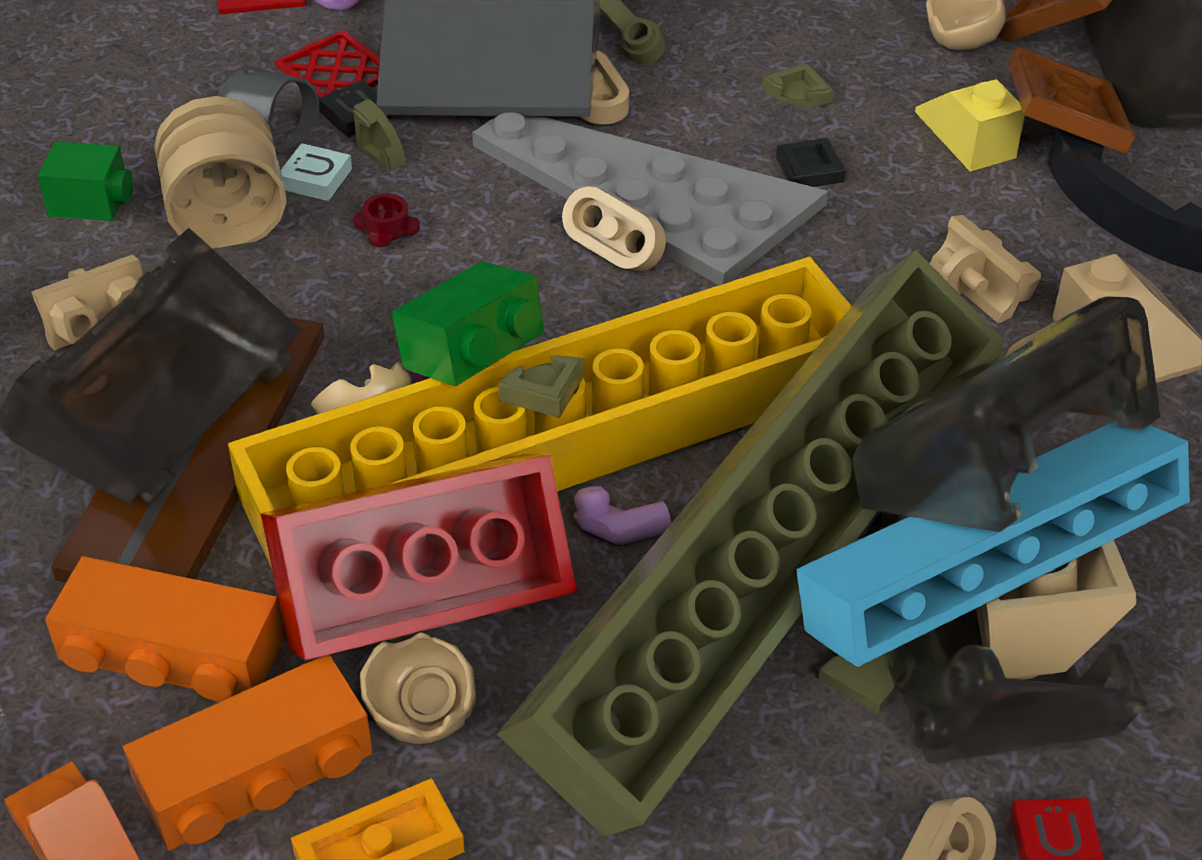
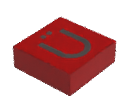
M1088 798L1013 801L1010 817L1020 860H1104Z

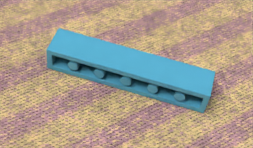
M1126 415L796 569L805 631L842 658L859 667L1190 502L1188 441Z

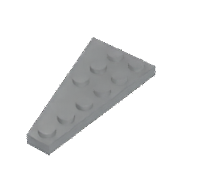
M513 112L502 113L472 132L474 147L566 199L579 188L592 186L608 191L652 216L662 225L665 232L666 246L663 254L717 285L728 283L824 208L828 200V191L542 116H522ZM599 210V211L596 213V216H598V217L601 218V219H602V211ZM644 234L638 238L643 243L645 242Z

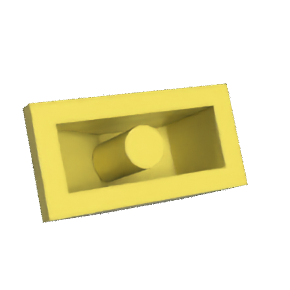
M997 79L946 93L915 108L917 115L969 171L995 165L1017 157L1025 115H1023L1020 102Z

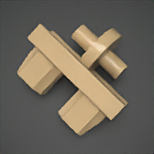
M964 215L951 216L948 223L946 240L930 262V265L959 294L963 293L997 323L1012 318L1019 302L1031 299L1041 279V272L1028 262L1017 260L1002 247V240L989 230H981Z
M133 254L86 272L82 268L75 269L68 273L67 279L31 292L44 324L47 342L54 351L70 344L76 346L94 339L95 335L101 333L104 327L115 328L128 322L133 324L151 317L152 313H154L140 261Z

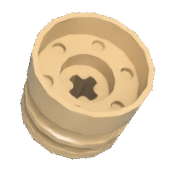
M220 96L194 99L173 110L159 126L154 143L168 223L182 239L200 248L214 249L256 242L266 237L281 221L287 201L270 126L260 112L241 100Z

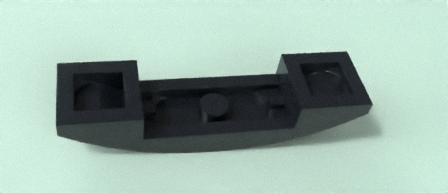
M1055 127L1047 162L1059 187L1086 216L1110 234L1146 254L1178 267L1202 273V209L1190 202L1178 210H1174L1101 162L1104 145Z

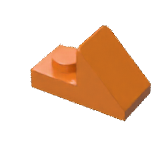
M73 761L4 799L9 814L40 860H140L100 784L95 779L86 782Z

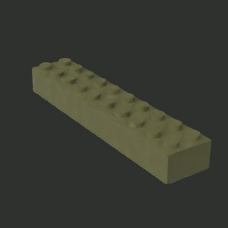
M914 250L876 277L497 735L599 833L609 836L643 825L801 615L802 607L796 569L852 544L858 539L1005 343V340L917 250Z

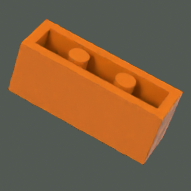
M86 556L80 558L45 618L57 658L77 671L92 673L100 668L127 674L137 683L148 687H160L164 683L191 688L202 697L216 702L226 700L263 683L285 638L277 596Z
M330 655L312 660L123 745L134 785L167 851L185 843L194 845L209 841L221 832L225 824L256 809L260 811L276 809L286 803L296 790L324 777L332 779L343 777L357 768L362 759L373 754L367 714Z

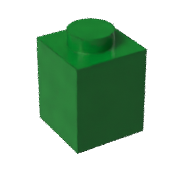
M55 141L37 175L49 217L113 221L121 203H128L132 197L133 176L131 171L124 167L120 146Z

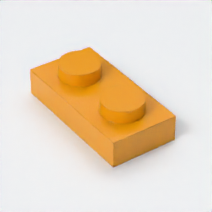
M432 778L291 838L296 860H448L465 852L463 834Z

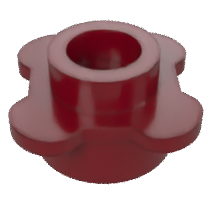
M378 194L369 198L363 205V211L356 213L353 218L355 228L364 230L369 235V243L376 247H386L393 240L403 235H415L420 230L419 219L409 216L406 200L395 194Z

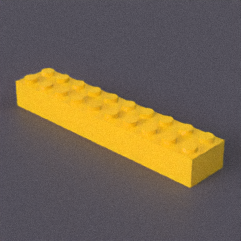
M810 256L513 351L457 386L429 378L228 443L238 497L272 569L260 513L522 454L550 455L558 492L754 424L850 309L851 305ZM571 356L584 359V377L560 418L499 401L498 384L509 372L519 366H523L524 371L535 366L550 364L551 357Z

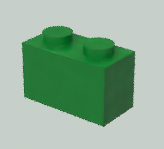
M485 261L475 264L391 311L403 369L453 386L461 384L545 332L536 276Z

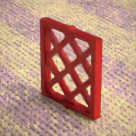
M341 30L315 43L307 44L304 48L276 60L275 66L286 75L309 81L315 87L320 98L334 92L335 88H344L363 80L364 74H379V68L366 67L369 59L379 67L380 56L345 30ZM333 43H340L338 51L321 50ZM347 44L358 52L345 51ZM311 56L309 64H291V62L302 57ZM318 57L335 58L334 65H316ZM343 58L360 59L359 67L341 66ZM296 71H306L305 77ZM314 72H331L329 80H312ZM339 73H357L354 82L337 81ZM379 75L365 82L374 87L378 85ZM317 87H327L326 93L324 94Z

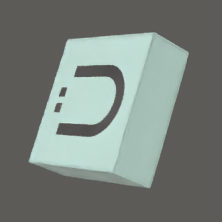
M301 143L281 169L285 191L329 201L352 170L351 155Z

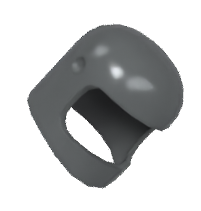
M247 66L232 72L224 80L218 92L220 97L241 100L258 110L270 126L278 94L287 84L295 82L299 87L302 97V111L299 124L293 131L288 132V135L296 144L309 134L319 114V97L315 87L309 81L295 76L267 71L259 67ZM274 143L277 153L287 154L294 147Z

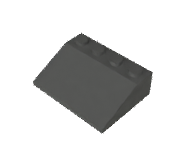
M385 0L376 105L385 115L498 116L502 113L513 112L522 116L590 117L600 31L599 0Z

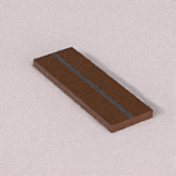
M211 302L51 567L55 580L67 582L82 556L196 579L239 499L228 443L278 426L325 338L323 323Z

